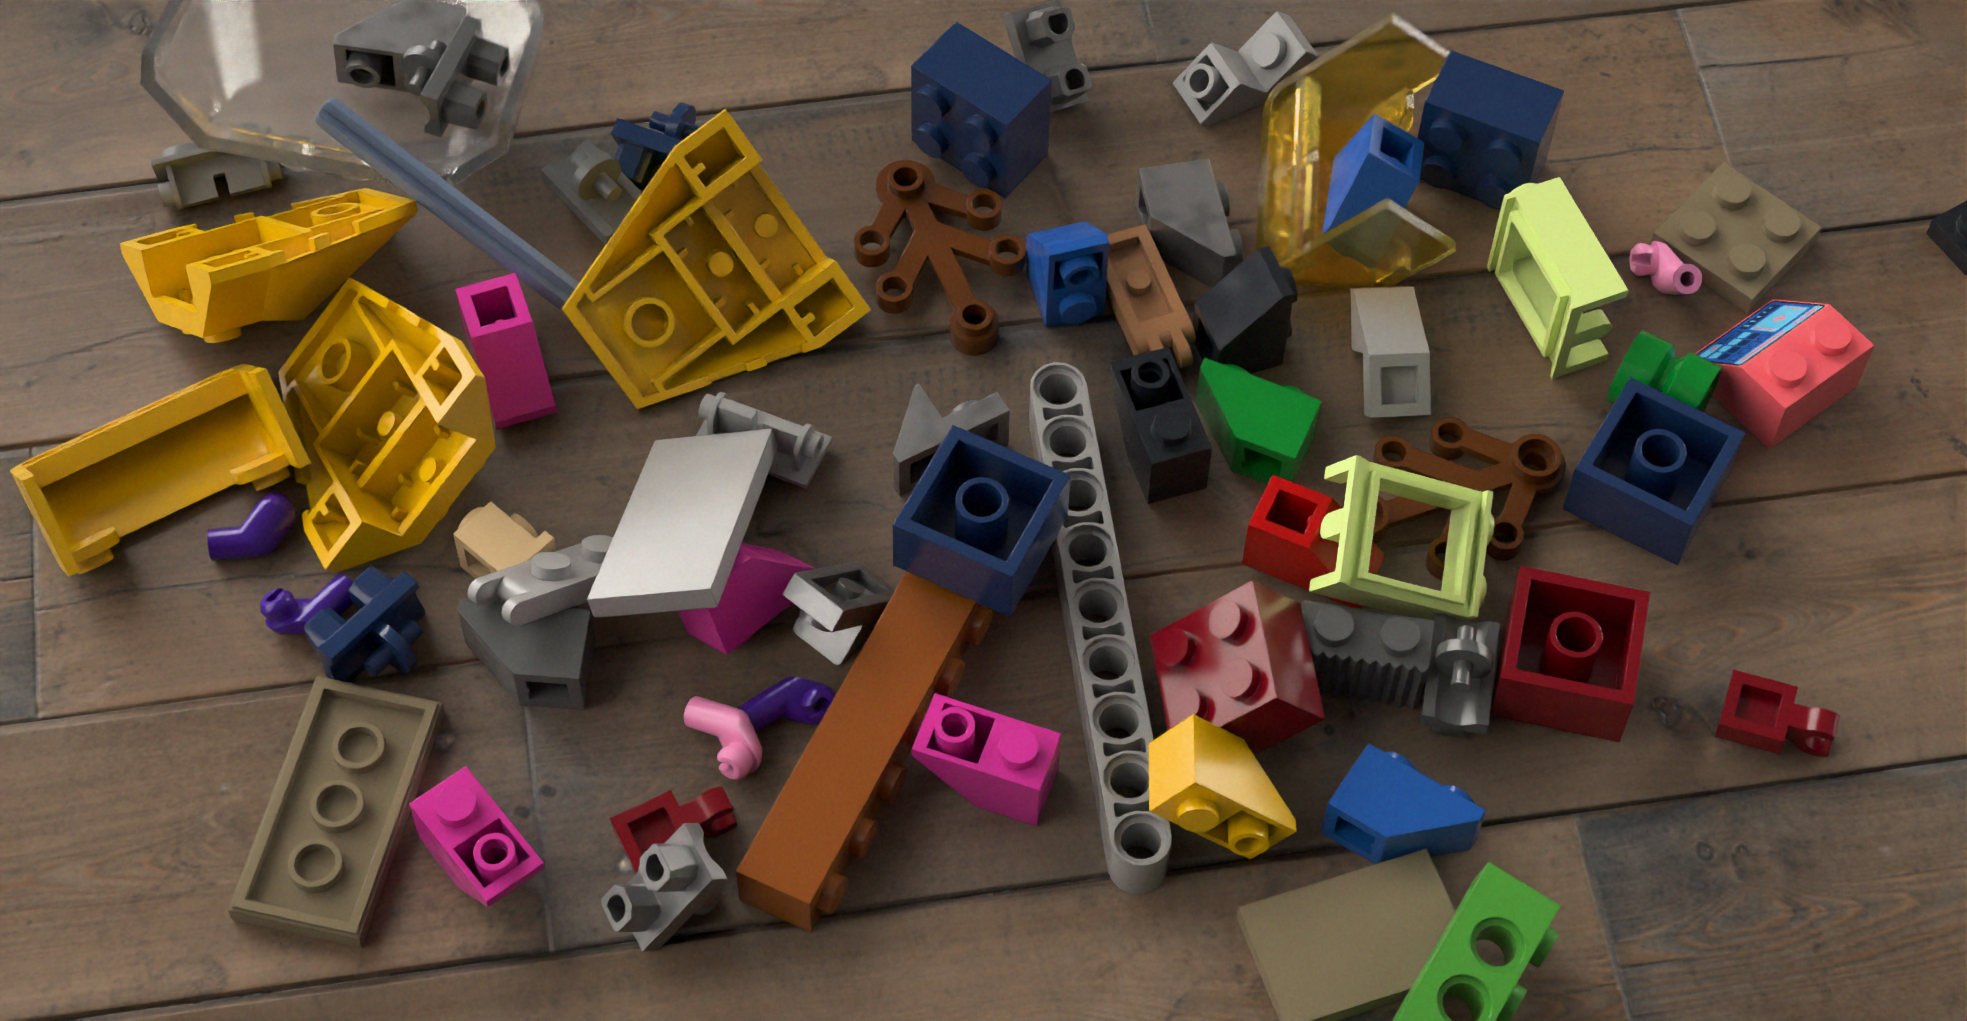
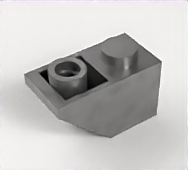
M402 0L336 34L333 49L337 82L353 84L361 88L375 87L410 92L407 86L411 79L404 73L401 66L402 58L410 47L417 45L430 47L434 40H439L448 46L463 17L466 15V6L425 0Z
M1209 158L1138 169L1136 210L1140 225H1147L1162 260L1213 288L1233 271L1235 266L1243 262V246L1238 229L1229 230L1226 220L1230 213V203L1225 182L1215 181Z

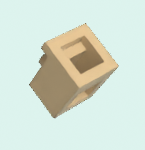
M491 501L484 507H477L470 511L461 521L458 530L453 533L460 566L475 579L529 561L538 553L557 551L554 537L546 530L538 536L534 528L522 516L514 513L509 517Z

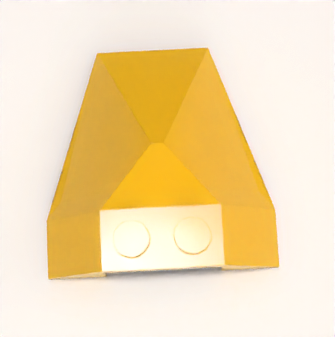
M726 109L674 146L561 308L636 409L711 385V382L744 371L749 372L767 366V363L800 352L806 353L823 347L871 311L836 260L828 258L761 167L759 163L763 161Z
M363 188L291 203L292 210L267 217H255L254 212L234 215L235 223L207 231L197 229L196 224L177 227L122 242L120 247L126 263L159 322L180 329L183 334H193L204 338L206 343H217L242 335V326L259 321L304 320L418 213L416 200Z
M350 277L278 371L283 404L311 461V464L300 469L294 467L296 482L306 485L310 510L307 509L301 514L303 528L324 569L327 571L338 573L421 544L438 521L446 515L449 507L473 476L482 469L487 458L496 448L486 379L463 342Z

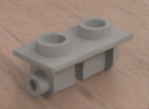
M244 128L229 132L222 136L221 143L200 148L197 143L177 144L165 149L162 152L163 157L150 160L157 180L169 179V182L158 184L164 208L176 205L177 210L219 200L214 178L226 177L231 197L264 188L273 187L271 181L283 178L277 155L264 157L265 154L275 152L270 131L258 133L255 128Z
M719 392L716 396L707 393L702 399L698 411V416L705 420L696 436L772 428L778 443V449L768 475L807 489L832 442L831 436L815 431L814 425L806 423L804 426L760 411L730 400L729 395L724 392Z

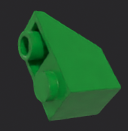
M1204 358L1200 366L1196 403L1230 470L1267 485L1272 475L1294 483L1316 436L1322 400L1308 396L1307 393L1297 387L1281 386L1251 375L1237 365L1221 364Z

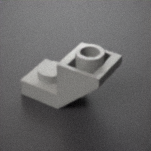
M1276 11L1238 52L1211 42L1173 81V85L1199 123L1204 126H1210L1280 97L1319 56L1293 19L1287 14Z
M1414 287L1350 288L1352 350L1363 353L1364 415L1370 418L1431 415L1430 351Z

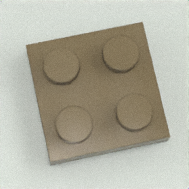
M1723 162L1653 233L1650 245L1654 240L1667 244L1684 264H1692L1699 268L1704 285L1745 313H1748L1817 242L1822 227Z

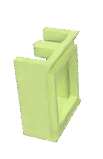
M1560 177L1539 184L1526 183L1515 188L1510 193L1504 195L1487 269L1489 272L1495 270L1496 277L1543 357L1549 356L1552 361L1550 375L1552 379L1607 361L1609 353L1599 338L1608 334L1612 329V325L1601 309L1584 314L1583 312L1626 298L1628 288Z
M1358 455L1326 467L1324 480L1339 484L1347 482L1344 508L1328 513L1324 517L1320 528V534L1323 539L1339 543L1337 562L1334 572L1311 579L1309 592L1399 615L1433 620L1434 613L1447 614L1460 621L1478 617L1479 608L1484 602L1487 591L1486 579L1483 576L1486 548L1494 532V518L1491 514L1492 491L1481 492L1369 462ZM1379 491L1451 510L1441 591L1368 573Z

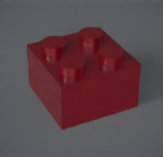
M1520 565L1508 605L1490 715L1620 742L1634 706L1651 592Z
M1252 580L1150 635L1167 730H1170L1194 714L1244 739L1252 753L1256 755L1325 720L1301 604Z

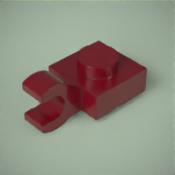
M1733 669L1715 737L1776 754L1781 753L1786 738L1807 754L1828 757L1832 741L1835 739L1840 715L1823 708H1811L1795 704L1797 686Z
M723 786L707 790L695 799L680 806L672 791L669 790L609 818L613 831L635 874L639 869L640 857L652 844H664L683 823H699L706 838L722 835L737 826V822L732 814L734 811L733 806Z

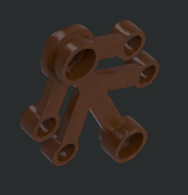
M900 160L888 164L879 172L876 179V194L882 205L871 226H865L856 232L854 236V257L858 263L865 267H879L886 263L890 257V239L903 217L908 219L914 232L893 272L885 273L877 280V305L881 310L890 314H899L909 309L913 302V288L924 266L929 261L953 310L950 317V341L959 352L971 356L983 355L991 351L997 344L999 336L998 315L986 302L976 299L954 254L988 265L998 275L1014 276L1020 273L1025 266V244L1019 237L1014 235H1000L992 241L937 222L931 208L965 218L974 229L987 231L994 229L1001 222V197L989 189H979L967 195L935 184L934 175L930 169L916 161ZM901 184H911L910 186H901ZM978 207H989L993 211L979 213L975 209ZM868 243H876L881 246L876 250L863 248ZM1002 252H1011L1016 257L1004 259L998 255ZM890 289H899L904 292L896 297L885 294ZM977 320L981 321L982 323L972 325L967 323V321Z
M1444 417L1434 423L1429 439V447L1433 454L1411 447L1407 440L1399 436H1386L1377 442L1373 463L1481 492L1489 490L1496 493L1511 488L1501 517L1494 519V532L1486 548V553L1489 556L1501 561L1511 560L1519 554L1524 539L1522 526L1535 495L1546 494L1556 489L1562 482L1566 470L1565 458L1560 447L1554 440L1545 435L1528 434L1510 444L1469 429L1463 421L1454 417ZM1442 434H1451L1455 436L1459 441L1456 443H1448L1443 441L1439 436ZM1389 452L1396 453L1402 460L1392 462L1385 459L1383 454ZM1464 453L1491 463L1493 466L1476 471L1449 460L1457 459ZM1525 465H1535L1542 471L1530 470ZM1378 495L1372 541L1378 544L1385 537L1387 529L1445 510L1446 508L1400 496L1385 501ZM1345 498L1340 504L1342 508H1344ZM1450 516L1441 537L1431 542L1426 557L1427 570L1431 575L1443 580L1444 562L1440 561L1436 555L1446 553ZM1506 534L1514 542L1508 544L1500 543L1494 538V535Z

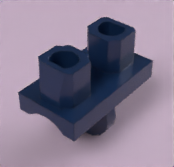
M680 102L673 109L670 116L654 111L649 121V128L664 134L617 118L611 132V136L619 146L615 158L620 163V171L639 190L646 188L655 165L661 166L674 146L700 128V126L695 125V107Z
M370 566L353 581L349 589L352 602L360 608L354 616L345 621L329 607L321 609L305 623L304 630L308 643L321 658L327 678L350 683L365 669L371 675L377 676L389 664L402 673L410 672L418 664L417 657L410 645L423 634V630L417 622L426 613L416 595L419 585L414 578L403 571L393 579L375 567Z

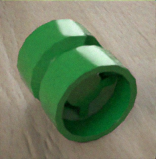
M1642 329L1624 356L1612 381L1606 401L1614 404L1631 377L1704 412L1718 384L1723 368L1691 352L1682 358L1676 357L1674 344Z

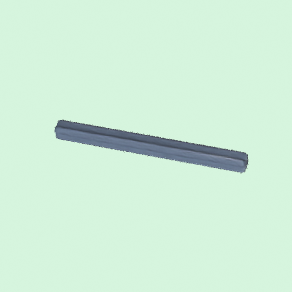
M331 98L322 106L315 117V122L319 128L510 273H516L518 279L562 311L561 308L580 282L339 99Z

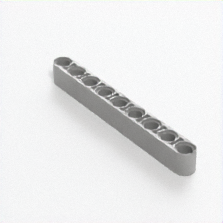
M1053 362L1043 365L1035 371L1031 378L1029 428L1035 460L1071 475L1069 507L1081 506L1087 509L1081 512L1068 509V517L1051 545V552L1108 873L1112 882L1119 889L1130 894L1143 895L1156 890L1165 880L1171 850V828L1169 820L1149 810L1148 744L1154 738L1087 383L1083 374L1076 367L1067 363ZM1052 401H1061V402H1064V403H1066V404L1056 405V404H1051V403H1049V402H1052ZM1071 453L1076 456L1072 458L1061 457L1058 454ZM1081 560H1091L1097 563L1098 565L1092 567H1085L1076 564L1075 562ZM1101 615L1109 621L1093 623L1086 620L1085 617ZM1101 671H1111L1120 677L1114 680H1103L1094 674ZM1117 728L1129 732L1131 736L1118 739L1110 737L1104 732ZM1121 787H1133L1139 790L1142 795L1136 798H1124L1118 795L1115 790ZM1134 846L1149 849L1154 856L1147 859H1136L1129 856L1125 850Z

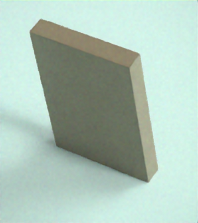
M1426 848L1238 907L1236 918L1279 1021H1338L1404 1000L1454 915L1455 910Z

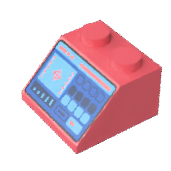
M1772 299L1699 350L1695 355L1723 368L1712 396L1770 450L1856 388L1875 345L1830 304Z

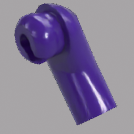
M281 492L268 493L255 505L241 526L208 529L207 542L211 561L261 557L271 554L294 524L296 512L292 500Z
M338 573L313 598L294 599L290 591L282 588L273 589L262 598L260 612L266 617V626L280 635L305 634V623L321 609L330 607L341 616L353 604L349 593L353 581L346 575Z
M790 676L739 705L738 709L748 714L756 733L781 718L809 725H819L836 693L823 683Z

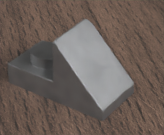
M919 383L915 385L893 451V487L899 496L914 490L952 425L1001 446L1009 444L1010 410L998 392L979 401L969 400L955 407L949 415L942 418Z
M855 561L794 573L782 595L801 609L800 615L793 627L795 634L832 663L840 665L846 662L867 641L895 589L861 563Z

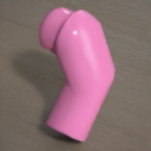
M1654 240L1651 245L1638 243L1631 249L1629 258L1631 271L1637 276L1650 275L1651 281L1658 291L1670 295L1692 294L1701 286L1702 273L1699 268L1692 264H1684L1667 244Z
M694 696L690 699L685 708L684 723L689 728L719 738L722 749L717 754V761L722 762L719 765L721 773L730 779L740 780L745 778L748 773L755 772L762 761L763 748L748 714L741 709L700 696Z

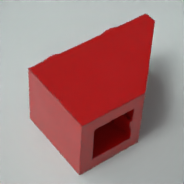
M1272 475L1248 524L1242 564L1309 591L1311 579L1334 572L1336 569L1339 543L1323 539L1320 534V528L1324 517L1328 513L1342 509V507L1332 497ZM1372 541L1368 573L1378 575L1385 559V553ZM1323 596L1348 607L1363 608V605Z

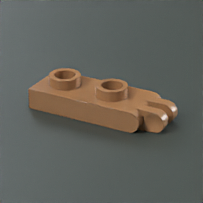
M1143 224L1107 234L1110 243L1106 295L1133 355L1169 347L1179 368L1192 365L1193 356L1189 344L1196 340L1194 327L1147 225Z

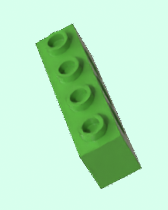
M1488 862L1473 880L1392 1021H1452L1446 1015L1443 1008V997L1447 996L1463 1000L1471 1010L1472 1021H1510L1527 992V989L1517 984L1528 963H1531L1539 968L1559 936V932L1551 928L1550 924L1561 905ZM1489 940L1495 943L1503 952L1504 966H1492L1484 962L1477 953L1476 941Z

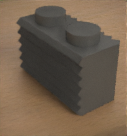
M1308 600L1303 601L1302 614L1321 696L1327 692L1334 698L1342 694L1347 700L1355 696L1359 702L1368 698L1372 704L1381 700L1385 706L1394 702L1398 708L1407 704L1411 710L1420 705L1430 665L1434 620Z

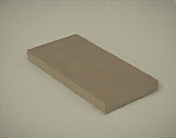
M316 676L228 908L232 920L363 948L411 812L409 803L415 800L445 715L442 702Z

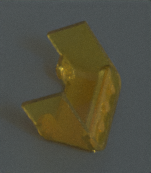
M1393 13L1283 79L1271 91L1265 102L1262 115L1256 250L1270 246L1280 267L1287 266L1290 269L1296 285L1345 289L1391 287L1456 252V241L1389 198L1382 200L1322 234L1333 161L1336 155L1374 114L1408 132L1413 123L1414 93L1436 80L1449 54V51Z

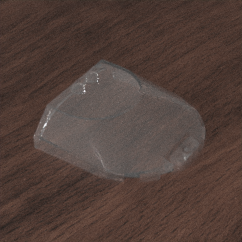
M169 0L143 48L140 84L199 148L277 162L284 167L295 170L309 168L336 173L353 181L373 180L393 184L316 124L315 117L322 106L329 99L337 98L450 185L454 186L508 153L539 58L544 28V10L540 0H425L466 6L467 16L482 20L483 38L509 48L510 70L501 86L497 87L473 79L470 85L487 91L488 106L478 129H470L449 123L441 138L424 132V124L429 117V112L421 102L420 96H416L411 92L375 87L361 88L353 84L337 82L333 49L335 35L402 0Z

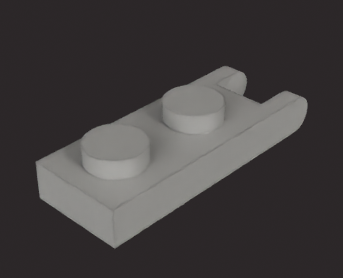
M607 535L588 536L582 540V543L556 552L538 553L529 561L476 578L468 588V598L482 607L504 600L505 604L501 612L502 618L514 626H521L586 603L613 537Z

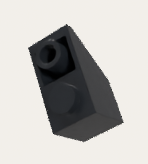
M1270 246L1257 249L1195 302L1193 327L1196 340L1194 344L1202 361L1204 358L1221 364L1237 365L1250 374L1283 364L1286 340L1292 336L1290 321L1292 303L1297 302L1298 291L1292 272L1287 266L1280 267Z
M1165 347L1110 362L1109 372L1126 453L1147 504L1206 489L1212 446L1170 348Z

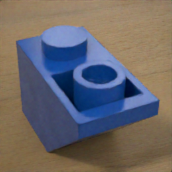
M1374 114L1334 158L1322 236L1332 241L1343 251L1351 252L1373 264L1380 257L1420 181L1425 142L1379 115Z
M1086 221L1027 234L1025 271L1045 327L1063 323L1079 324L1094 316L1104 314L1110 242L1104 231Z
M1368 743L1328 802L1321 833L1373 864L1426 848L1430 857L1470 850L1477 840L1486 810L1476 805L1471 796L1462 789L1452 785H1441L1418 772L1416 767L1404 756L1395 752H1383Z

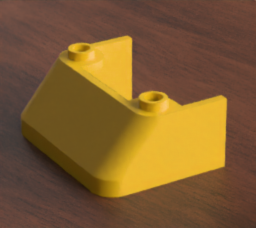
M240 364L41 453L15 466L10 472L57 563L69 577L76 573L88 572L111 561L114 556L110 548L121 541L120 537L234 484L242 485L252 482L256 491L265 489L291 475L287 466L291 465L300 469L311 464V461L268 370L253 365Z

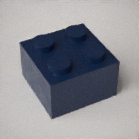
M956 21L911 65L912 141L928 156L941 158L963 172L965 177L974 185L981 188L987 187L1006 199L1048 155L1052 80Z
M1450 50L1424 103L1418 139L1425 142L1420 179L1433 187L1448 189L1481 201L1490 208L1501 209L1505 194L1526 183L1537 184L1546 164L1564 90Z
M1630 377L1576 466L1563 509L1678 566L1728 479L1746 432Z
M952 425L892 525L893 566L1011 617L1068 517L1071 475Z

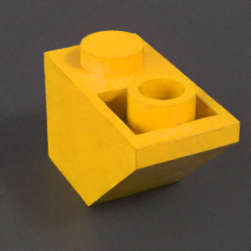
M1193 714L1148 744L1150 812L1248 859L1262 854L1270 847L1297 832L1296 819L1244 739Z

